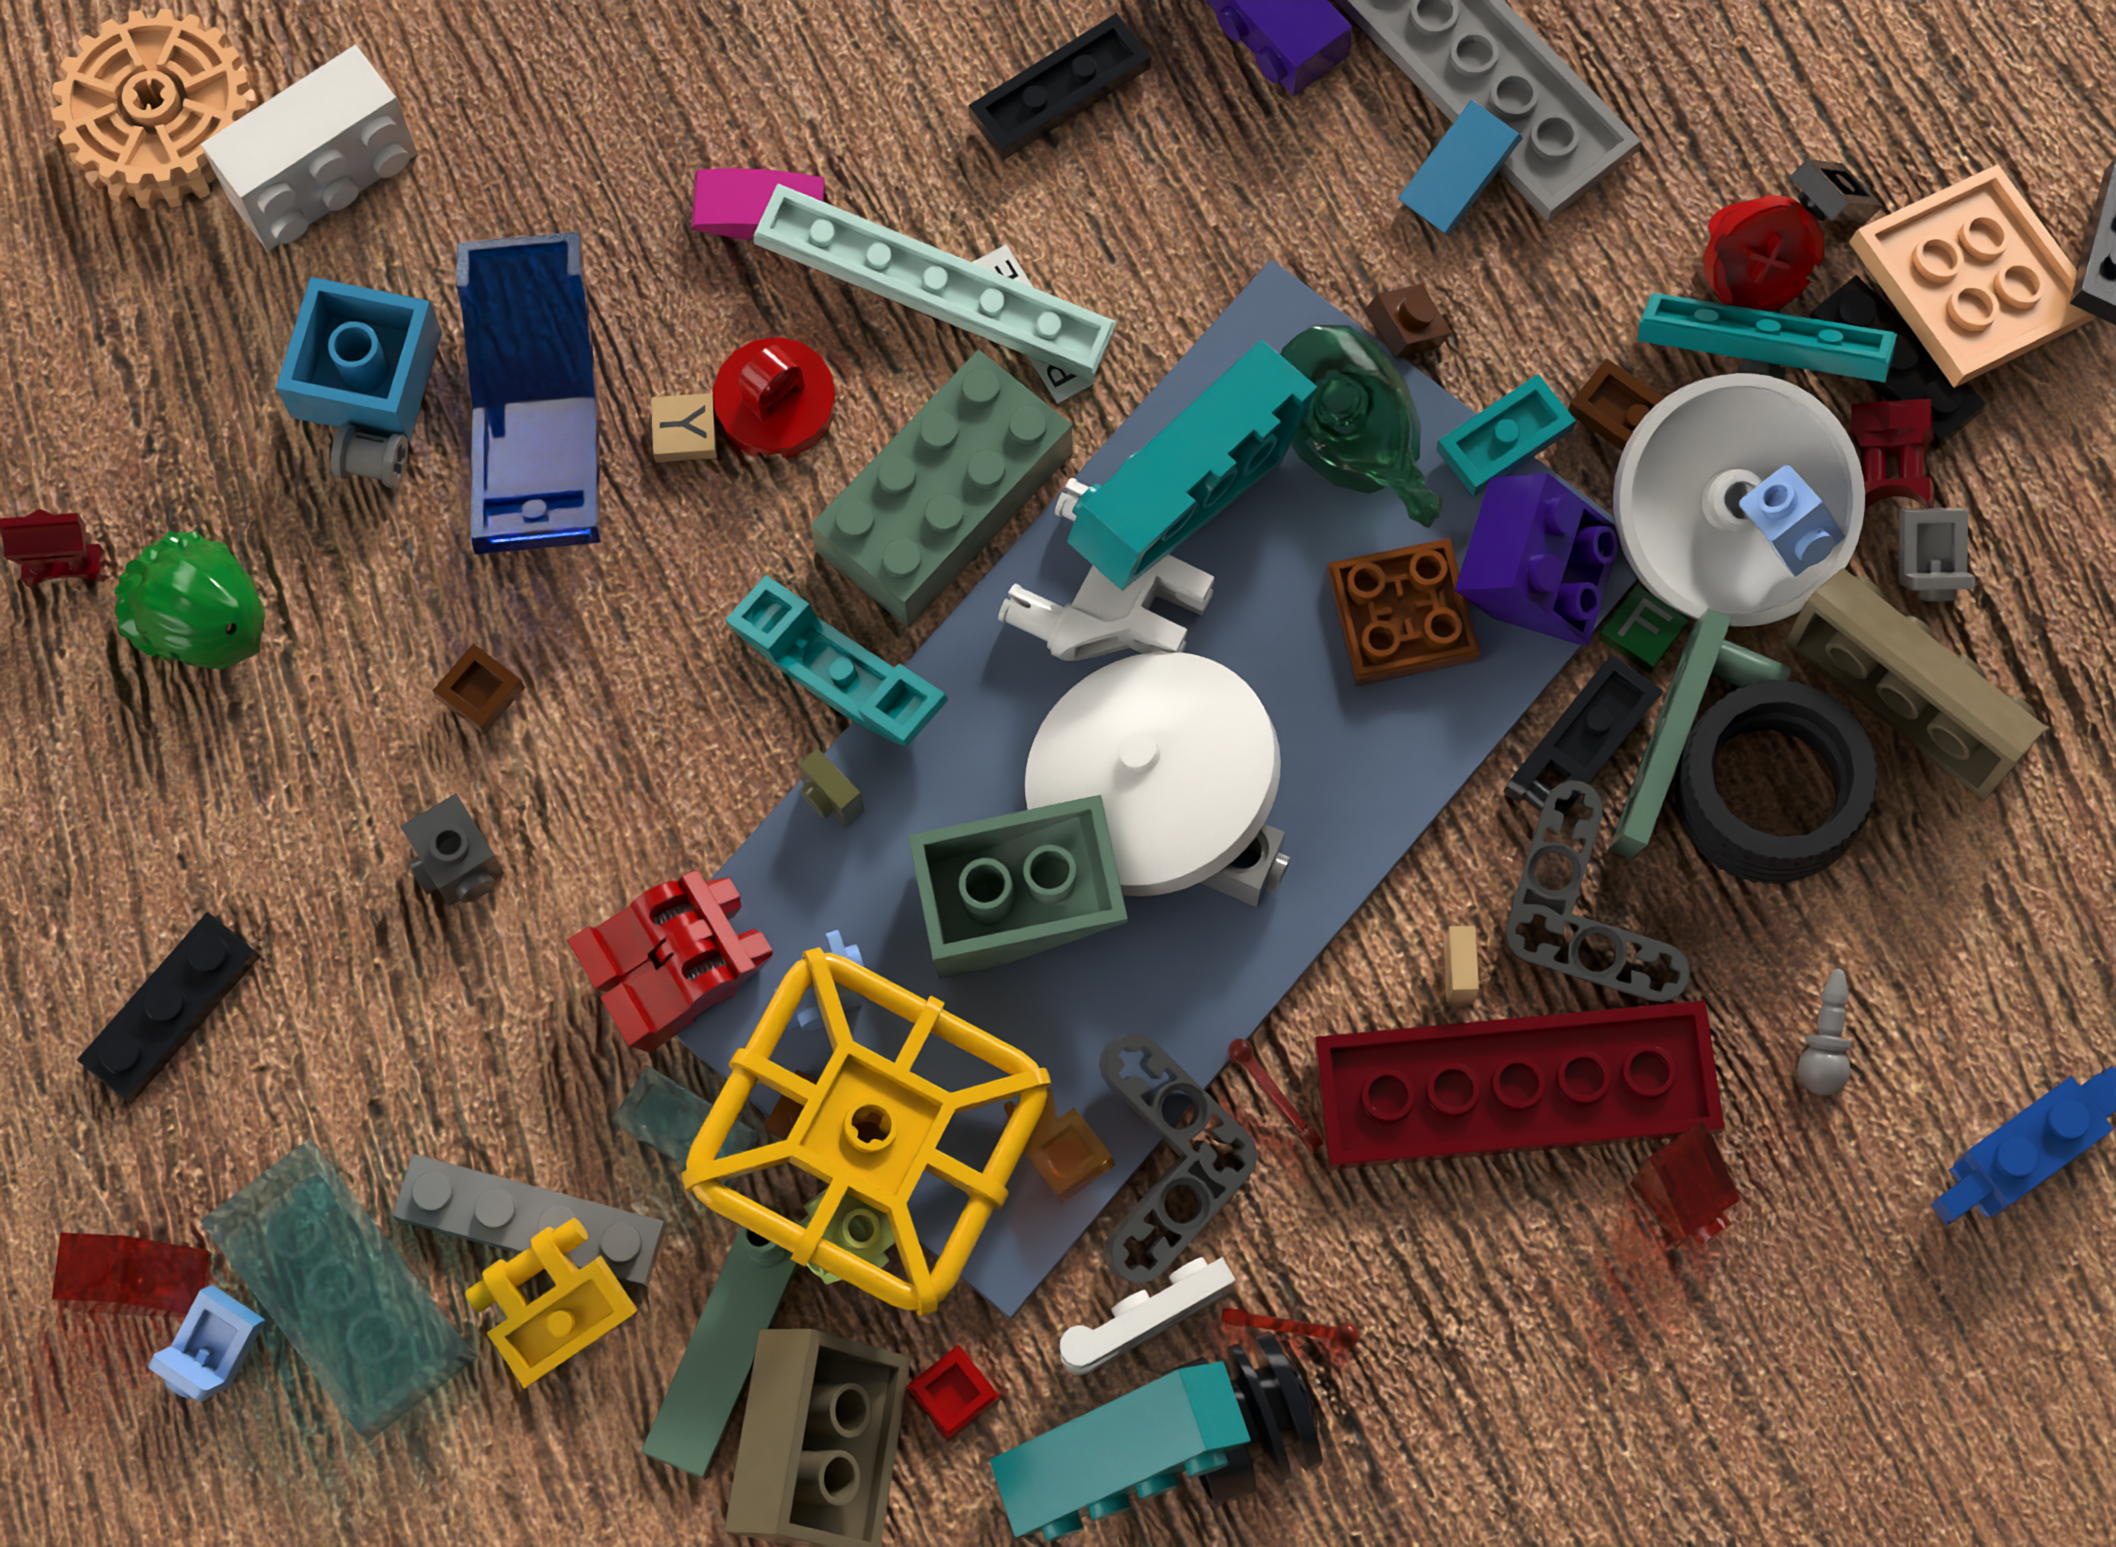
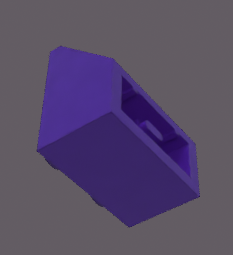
M1549 473L1490 478L1455 591L1493 619L1578 645L1589 644L1620 544L1616 527Z

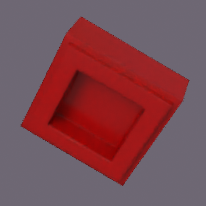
M959 1344L906 1385L907 1390L948 1442L1001 1400L998 1393Z

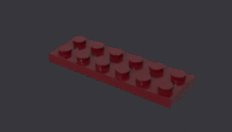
M1706 1000L1316 1036L1314 1041L1329 1170L1721 1134L1725 1129Z

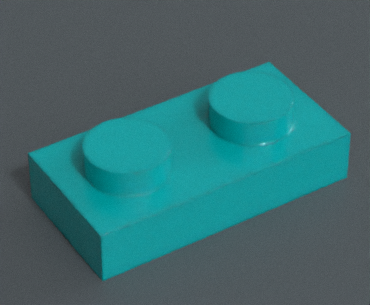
M1537 374L1439 439L1436 450L1474 497L1487 488L1490 478L1506 476L1573 431L1576 420L1541 376Z

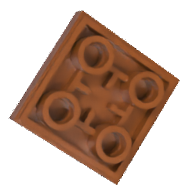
M1451 538L1327 564V575L1355 687L1479 661L1480 650L1467 600L1455 591L1460 573Z

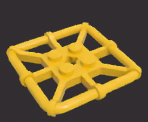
M820 947L802 952V959L797 961L783 977L745 1048H738L728 1063L732 1072L690 1147L686 1160V1170L680 1174L686 1192H694L696 1198L711 1210L792 1252V1261L806 1267L808 1262H811L892 1306L908 1311L916 1310L919 1316L937 1311L938 1303L943 1301L954 1288L993 1210L1002 1209L1009 1195L1005 1186L1043 1113L1047 1099L1046 1089L1052 1086V1082L1047 1068H1039L1037 1063L1021 1050L942 1009L945 1002L930 995L928 1000H925L846 957L833 953H823ZM834 981L915 1024L895 1063L853 1041ZM809 986L814 991L833 1049V1054L816 1085L769 1060ZM932 1033L1011 1076L950 1093L909 1070L928 1034ZM756 1083L764 1084L804 1106L787 1140L715 1160ZM1010 1098H1020L982 1173L935 1149L952 1115ZM870 1112L878 1114L882 1118L879 1128L887 1133L886 1139L883 1141L872 1139L869 1143L861 1141L857 1138L858 1130L852 1126V1118L855 1116L858 1119L864 1120ZM789 1162L830 1185L808 1227L805 1229L724 1186L720 1182ZM924 1170L963 1190L970 1197L931 1274H929L906 1204ZM845 1193L887 1215L908 1282L891 1275L822 1238Z

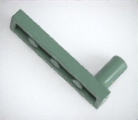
M1708 608L1691 626L1607 849L1608 851L1631 860L1647 846L1710 675L1741 688L1760 681L1768 682L1770 680L1782 681L1789 679L1791 667L1724 639L1732 619L1731 617Z
M743 1226L740 1227L641 1452L644 1455L706 1480L751 1377L759 1330L772 1329L799 1267L798 1263L791 1260L792 1252Z

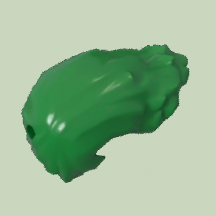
M169 531L160 541H155L151 546L144 547L142 553L136 555V559L126 564L125 572L119 576V585L114 591V594L119 597L114 612L118 619L117 629L120 635L130 639L135 649H139L150 656H159L164 660H180L187 665L219 670L228 668L260 653L261 634L264 631L265 608L261 604V600L248 572L237 561L236 555H231L226 544L203 538L197 531L189 533ZM231 623V629L226 632L227 625Z

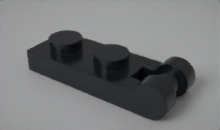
M1611 653L1513 775L1503 793L1518 804L1525 800L1541 812L1544 802L1552 790L1539 780L1548 767L1567 781H1583L1591 785L1657 703L1663 690ZM1572 792L1567 801L1557 800L1554 810L1561 812L1565 820L1582 795Z

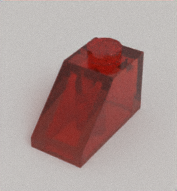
M1703 1121L1648 1157L1630 1182L1633 1190L1676 1249L1692 1238L1699 1247H1702L1732 1225L1726 1215L1740 1201L1712 1133Z
M61 1232L52 1300L72 1312L185 1318L199 1290L208 1287L212 1252L125 1235Z

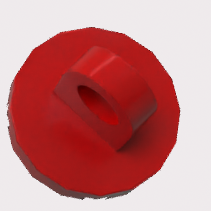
M1767 195L1747 202L1728 205L1716 212L1709 220L1710 240L1704 254V277L1712 292L1725 305L1768 312L1780 309L1801 295L1811 283L1807 277L1812 272L1814 265L1818 268L1820 267L1824 257V232L1817 218L1801 203L1791 197Z

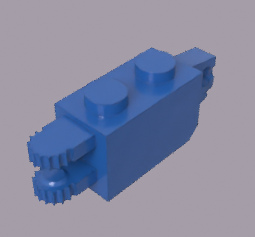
M2110 1066L2108 1069L2102 1070L2081 1086L2070 1076L1970 1148L1953 1163L1954 1166L1948 1171L1958 1184L1930 1204L1947 1227L1974 1206H1977L1985 1218L1991 1215L1996 1217L2113 1131L2114 1128L2107 1121V1118L2116 1113V1068Z

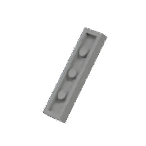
M414 1153L412 1154L392 1215L399 1222L517 1254L532 1246L531 1237L546 1227L550 1226L557 1229L575 1217L581 1222L588 1234V1240L570 1251L571 1258L578 1269H581L601 1255L618 1281L646 1289L648 1288L666 1229V1224L662 1220Z

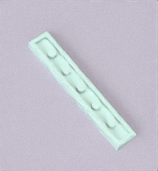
M777 184L754 233V244L1090 381H1093L1117 323V321L781 184Z

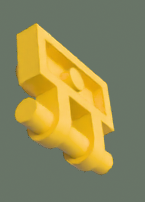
M575 1217L557 1229L549 1226L531 1237L532 1246L508 1262L499 1259L484 1269L482 1272L483 1279L465 1291V1296L475 1311L482 1312L497 1302L507 1316L506 1320L492 1328L487 1334L523 1388L538 1380L638 1311L601 1255L581 1269H578L571 1258L570 1251L588 1240V1234L581 1222ZM546 1269L556 1286L530 1302L523 1291L522 1284Z

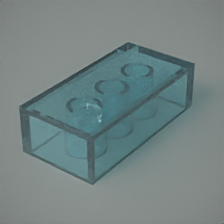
M310 1138L200 1220L356 1432L369 1440L374 1439L479 1357L325 1152Z

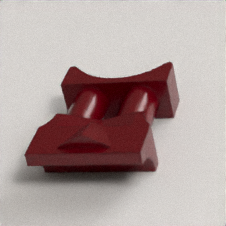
M1931 399L1851 404V434L1855 444L1861 451L1865 510L1873 503L1888 497H1906L1917 501L1925 508H1934V486L1931 477H1924V454H1926L1929 444L1934 440ZM1899 456V479H1886V457Z
M39 508L25 517L0 518V533L3 541L4 557L6 560L21 564V579L27 587H33L42 581L55 578H84L99 582L105 581V551L100 544L86 545V524L78 513L52 514Z

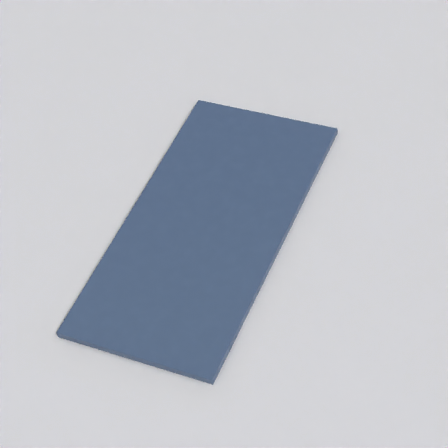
M1272 259L1074 476V479L1088 487L1094 484L1102 486L1117 472L1127 458L1135 452H1139L1260 339L1265 341L1317 386V390L1282 463L1169 553V555L1214 576V583L1211 587L1213 589V596L1203 615L1201 616L1157 596L1149 608V611L1187 629V635L1184 639L1186 641V648L1183 653L1194 654L1213 660L1243 679L1255 692L1271 719L1279 743L1281 768L1278 791L1272 809L1264 824L1285 832L1282 854L1291 857L1277 892L1274 893L1265 889L1257 907L1200 883L1161 895H1123L1128 918L1127 923L1005 965L939 978L932 959L908 835L1028 810L1025 796L1027 761L1033 741L1049 712L1073 686L1088 675L1115 661L1142 654L1127 648L1093 658L1065 661L1051 655V650L1047 648V641L1009 623H1003L998 620L1001 606L1005 598L1011 599L1008 596V592L1015 583L1021 585L1025 590L1064 607L1067 603H1073L1088 575L1092 564L1067 542L1074 521L1055 515V508L1061 493H1068L1065 488L905 663L904 667L944 692L948 698L945 705L908 747L889 741L853 721L824 753L861 792L864 812L846 828L833 814H830L826 819L821 818L802 797L799 790L805 785L801 779L709 880L730 878L740 895L742 907L734 918L728 920L736 935L752 929L762 931L773 950V955L765 966L749 977L733 998L702 1011L694 1017L695 1021L674 1036L726 1081L732 1072L728 1063L736 1049L745 1048L774 996L775 989L778 988L785 974L797 961L802 959L803 951L820 947L823 953H831L826 933L839 930L844 948L857 944L865 968L925 1000H928L930 995L945 1002L942 1009L1021 1050L1034 1060L1039 1068H1047L1052 1086L1046 1089L1047 1099L1043 1113L1005 1186L1009 1195L1002 1209L993 1210L959 1277L1010 1321L1164 1141L1102 1078L1099 1062L1101 1052L1106 1044L1115 1037L1127 1034L1147 1036L1156 1042L1206 1091L1584 646L1493 619L1467 600L1480 650L1478 662L1355 687L1327 575V564L1451 538L1460 573L1486 489L1473 497L1437 452L1436 447L1439 439L1477 415V413L1404 358H1395L1388 346ZM1535 457L1506 475L1549 473L1615 525L1614 517ZM1620 544L1592 635L1639 581V578L1628 563ZM1246 848L1230 865L1238 869H1247L1254 866L1259 859L1251 849ZM860 995L862 1005L843 1011L853 1041L895 1063L915 1024ZM800 1025L789 1029L786 1027L769 1060L792 1073H795L798 1069L819 1080L833 1054L826 1028L822 1027L803 1031ZM932 1033L928 1034L909 1070L950 1093L1011 1076ZM1122 1050L1119 1057L1122 1059L1124 1066L1119 1074L1122 1079L1127 1076H1138L1151 1088L1149 1091L1141 1094V1099L1146 1103L1152 1090L1162 1082L1167 1081L1169 1076L1164 1071L1161 1079L1150 1078L1139 1065L1141 1059L1145 1056L1143 1052L1139 1050L1127 1053ZM756 1083L748 1100L769 1117L782 1094L764 1084ZM1174 1091L1163 1101L1162 1115L1166 1123L1172 1128H1175L1194 1106L1190 1096L1183 1091ZM1014 1097L952 1115L935 1149L982 1173L1020 1098ZM924 1170L906 1204L920 1245L938 1259L970 1197L963 1190Z

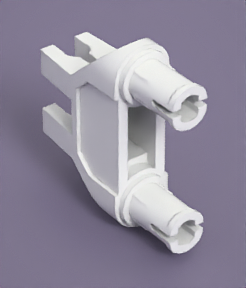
M1070 478L1065 486V490L1068 493H1061L1055 508V515L1063 516L1075 522L1077 516L1072 513L1073 507L1081 495L1090 487L1079 483L1074 478ZM1168 554L1122 591L1092 565L1072 604L1067 603L1062 607L1023 589L1021 585L1015 583L1008 592V596L1011 599L1005 598L1001 606L998 620L1003 623H1009L1047 641V648L1051 650V655L1065 661L1093 658L1127 648L1142 654L1152 652L1183 653L1186 648V641L1184 639L1187 635V629L1149 611V608L1157 596L1202 616L1213 596V589L1211 587L1214 583V576Z

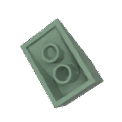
M1101 795L908 835L932 959L939 978L1005 965L1128 922Z

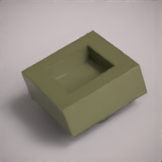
M818 747L798 764L802 781L805 785L799 791L809 806L821 818L826 819L830 814H833L846 828L864 812L861 792Z

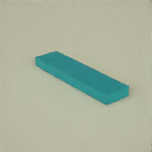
M1654 293L1650 295L1641 317L1637 341L1886 382L1894 354L1897 334L1890 331Z

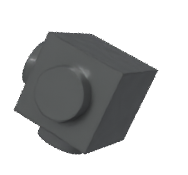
M457 793L400 826L418 855L407 862L427 895L438 889L449 906L459 900L463 903H468L482 897L494 887V879L504 874L495 855Z

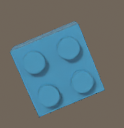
M310 277L276 385V390L291 418L338 428L342 423L353 424L358 432L390 438L393 433L403 434L408 439V442H410L442 335V329L430 301Z

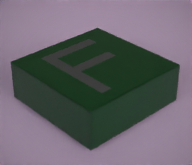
M1636 584L1601 631L1599 640L1651 674L1684 630L1689 619Z

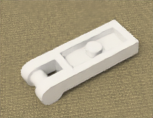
M1203 1257L1187 1263L1169 1276L1173 1284L1172 1286L1151 1298L1146 1290L1127 1297L1111 1309L1115 1318L1094 1330L1079 1325L1069 1328L1064 1332L1060 1340V1358L1065 1369L1074 1375L1089 1374L1232 1293L1235 1288L1236 1279L1224 1258L1221 1257L1207 1265Z

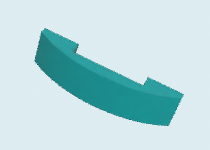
M767 575L760 580L725 619L727 625L743 640L810 693L862 727L896 744L908 747L948 701L944 692L900 663L895 668L817 617L808 602Z

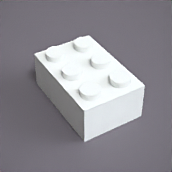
M356 44L201 143L228 200L267 252L279 244H287L298 239L307 230L308 225L331 210L338 211L347 207L357 198L359 192L381 178H389L398 174L405 168L409 160L418 154L396 96Z

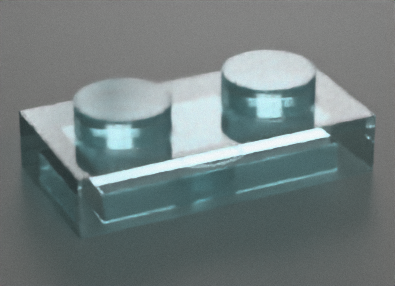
M647 1065L611 1121L614 1126L686 1169V1160L690 1147L713 1105ZM736 1119L715 1160L752 1150L759 1139L758 1132ZM728 1179L720 1183L728 1187L732 1179Z

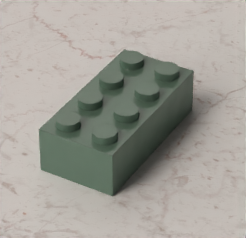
M978 349L811 524L816 552L909 628L1073 454L1072 424Z

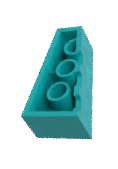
M1260 339L1139 452H1135L1127 458L1117 472L1102 486L1094 484L1081 495L1072 510V513L1077 517L1067 542L1119 589L1125 590L1282 463L1317 390V386L1265 341Z

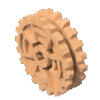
M160 9L155 18L147 19L142 10L129 13L127 23L118 25L113 19L102 23L103 34L96 39L84 35L77 42L82 52L77 58L65 57L60 65L63 73L67 76L65 81L54 82L52 95L55 100L62 104L51 110L52 118L56 127L62 129L59 138L66 151L70 152L69 156L78 171H86L85 178L88 184L96 191L107 185L108 194L112 200L122 204L129 196L136 198L140 208L152 209L157 199H166L171 208L181 206L183 196L191 192L199 199L211 194L209 183L218 178L201 143L259 107L257 96L254 90L250 89L251 80L244 67L241 66L243 62L234 46L225 48L226 38L216 27L204 32L203 23L199 17L189 14L183 21H178L173 11L169 9Z

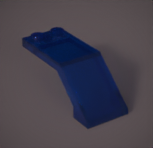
M580 231L458 242L456 288L462 308L472 402L470 538L474 554L601 543L599 403Z

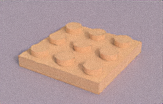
M1998 164L1857 229L1849 241V244L1954 388L2096 318L2095 315L2069 304L2078 271Z

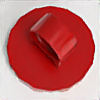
M774 337L757 339L735 350L719 368L712 389L717 422L727 439L749 455L759 457V453L767 455L781 454L782 458L795 457L815 446L830 429L833 420V409L836 399L832 373L822 357L802 342Z

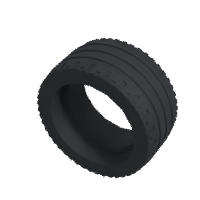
M1788 680L1760 681L1728 693L1709 708L1698 720L1689 735L1678 761L1675 776V801L1682 826L1684 825V831L1689 836L1690 842L1694 846L1696 845L1698 852L1704 855L1710 863L1713 862L1717 865L1718 869L1726 871L1731 876L1735 875L1738 879H1746L1753 883L1762 882V884L1771 883L1774 885L1781 884L1782 882L1791 883L1808 876L1810 877L1827 868L1839 859L1854 842L1868 820L1875 799L1878 779L1876 755L1872 749L1871 740L1867 738L1866 730L1860 725L1861 722L1853 716L1852 711L1844 707L1842 702L1835 700L1834 696L1825 694L1821 689L1812 688L1811 685L1800 684V682L1794 681L1792 683L1788 682ZM1774 730L1799 738L1820 754L1834 778L1836 791L1833 812L1824 824L1807 835L1777 837L1753 830L1731 814L1715 789L1713 777L1717 753L1729 739L1743 732Z

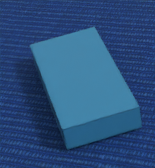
M1471 99L1398 199L1449 237L1523 137Z

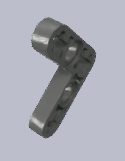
M1570 780L1560 783L1550 791L1540 814L1506 923L1505 939L1508 948L1516 957L1526 962L1643 999L1664 1002L1676 998L1686 988L1690 976L1687 958L1679 949L1667 943L1572 914L1602 819L1603 805L1600 795L1592 786L1583 781ZM1572 792L1583 795L1582 806L1591 810L1589 821L1579 819L1574 825L1570 838L1572 840L1582 839L1584 841L1581 853H1578L1564 843L1543 842L1546 829L1559 835L1564 816L1561 812L1554 810L1555 802L1557 800L1567 801ZM1549 853H1558L1566 857L1571 863L1573 870L1572 879L1569 884L1557 891L1542 887L1535 876V865L1543 855ZM1534 915H1540L1545 918L1544 929L1561 936L1564 935V922L1576 925L1578 929L1568 943L1567 964L1553 959L1560 947L1540 943L1535 952L1525 950V938L1516 934L1518 923L1529 924ZM1588 935H1604L1614 944L1616 950L1615 960L1605 971H1590L1579 960V945ZM1627 942L1640 946L1639 951L1634 956L1635 959L1653 963L1656 962L1659 954H1665L1670 957L1668 967L1678 972L1675 983H1663L1660 991H1654L1649 988L1650 977L1633 970L1629 971V984L1616 980L1617 975L1621 972L1626 962Z
M1127 1034L1115 1037L1106 1044L1101 1052L1099 1062L1101 1076L1106 1084L1179 1155L1178 1159L1111 1231L1105 1241L1104 1257L1106 1265L1111 1272L1122 1280L1144 1283L1153 1281L1161 1275L1248 1179L1256 1166L1257 1150L1250 1135L1156 1042L1147 1036ZM1122 1050L1127 1053L1141 1050L1145 1056L1141 1059L1139 1065L1150 1078L1161 1079L1164 1071L1169 1076L1167 1081L1162 1082L1152 1090L1146 1103L1141 1099V1094L1149 1091L1151 1088L1138 1076H1127L1122 1079L1119 1074L1124 1066L1122 1059L1119 1057ZM1174 1091H1183L1189 1095L1195 1108L1191 1122L1180 1129H1174L1169 1126L1162 1115L1163 1101ZM1210 1117L1215 1121V1125L1206 1129L1205 1132L1218 1143L1229 1144L1234 1141L1236 1144L1231 1154L1237 1162L1234 1169L1219 1167L1215 1170L1212 1164L1216 1161L1217 1154L1205 1141L1196 1140L1192 1148L1187 1144L1189 1139L1194 1138L1205 1129ZM1184 1184L1191 1188L1196 1195L1197 1207L1190 1219L1186 1222L1176 1223L1165 1212V1196L1174 1186ZM1149 1213L1156 1225L1172 1233L1173 1238L1168 1242L1164 1236L1156 1235L1144 1250L1146 1256L1150 1259L1147 1265L1144 1267L1132 1263L1126 1267L1124 1261L1127 1259L1129 1252L1123 1244L1128 1238L1142 1241L1150 1234L1155 1227L1144 1222V1218Z

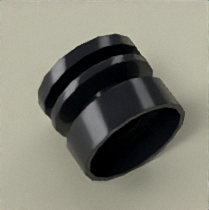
M1270 1331L1253 1336L1252 1343L1259 1366L1257 1369L1253 1368L1245 1351L1238 1343L1228 1346V1364L1232 1376L1229 1380L1251 1441L1225 1453L1229 1463L1227 1466L1197 1476L1214 1508L1256 1492V1476L1252 1459L1263 1456L1271 1471L1280 1481L1291 1477L1290 1464L1285 1450L1287 1445H1290L1299 1464L1305 1471L1319 1467L1323 1463L1317 1433L1318 1421L1307 1388L1297 1367L1284 1354L1275 1336ZM1200 1357L1162 1372V1377L1177 1369L1209 1363L1204 1357Z

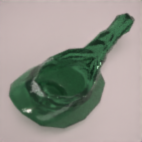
M1314 325L1294 337L1282 348L1280 355L1317 386V390L1291 442L1299 458L1336 486L1366 494H1371L1384 488L1392 489L1398 498L1404 502L1409 519L1429 528L1434 520L1440 518L1443 500L1426 486L1425 477L1416 464L1420 458L1421 421L1406 380L1380 346L1349 325Z

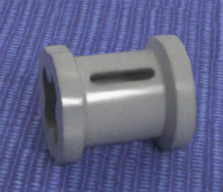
M342 423L333 442L331 473L333 477L346 479L349 474L382 480L386 487L396 489L404 475L408 457V439L403 434L393 433L390 438L357 432L355 425Z

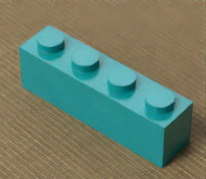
M1220 1361L1177 1369L989 1460L1015 1538L1043 1532L1045 1541L1052 1542L1083 1531L1084 1526L1081 1518L1087 1515L1091 1516L1092 1521H1099L1131 1509L1128 1499L1131 1495L1138 1493L1140 1500H1144L1178 1488L1179 1483L1176 1475L1187 1471L1189 1478H1193L1227 1466L1229 1463L1225 1453L1251 1440L1224 1362Z

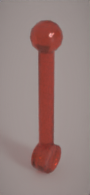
M1244 1038L1233 1040L1228 1047L1230 1059L1246 1067L1296 1130L1302 1143L1314 1153L1324 1144L1320 1136L1303 1120L1253 1057L1252 1044Z
M1222 1309L1221 1323L1230 1326H1249L1335 1340L1343 1348L1354 1347L1360 1339L1358 1328L1350 1322H1343L1334 1327L1252 1314L1240 1309Z

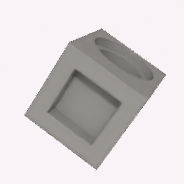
M1264 824L1257 836L1247 847L1259 859L1254 866L1247 869H1238L1228 864L1218 873L1199 883L1257 907L1265 889L1274 893L1277 892L1288 868L1291 857L1282 854L1285 832Z

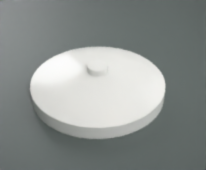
M1736 373L1706 378L1686 385L1660 401L1641 420L1626 443L1616 471L1613 489V513L1618 539L1628 563L1642 584L1655 597L1687 617L1698 620L1709 608L1731 617L1729 626L1764 625L1782 620L1801 611L1807 599L1817 588L1839 570L1845 569L1859 540L1865 511V489L1860 461L1853 443L1838 419L1824 404L1800 387L1778 378L1759 374ZM1784 465H1790L1823 501L1845 536V539L1833 547L1831 553L1823 561L1809 566L1796 577L1780 561L1762 532L1739 506V501Z
M1152 652L1130 656L1104 666L1073 686L1049 712L1033 741L1027 761L1025 774L1027 808L1029 810L1101 795L1122 895L1153 896L1171 893L1193 886L1218 873L1234 861L1257 836L1272 809L1278 791L1281 768L1280 748L1274 726L1259 698L1249 685L1230 669L1208 658L1182 652Z

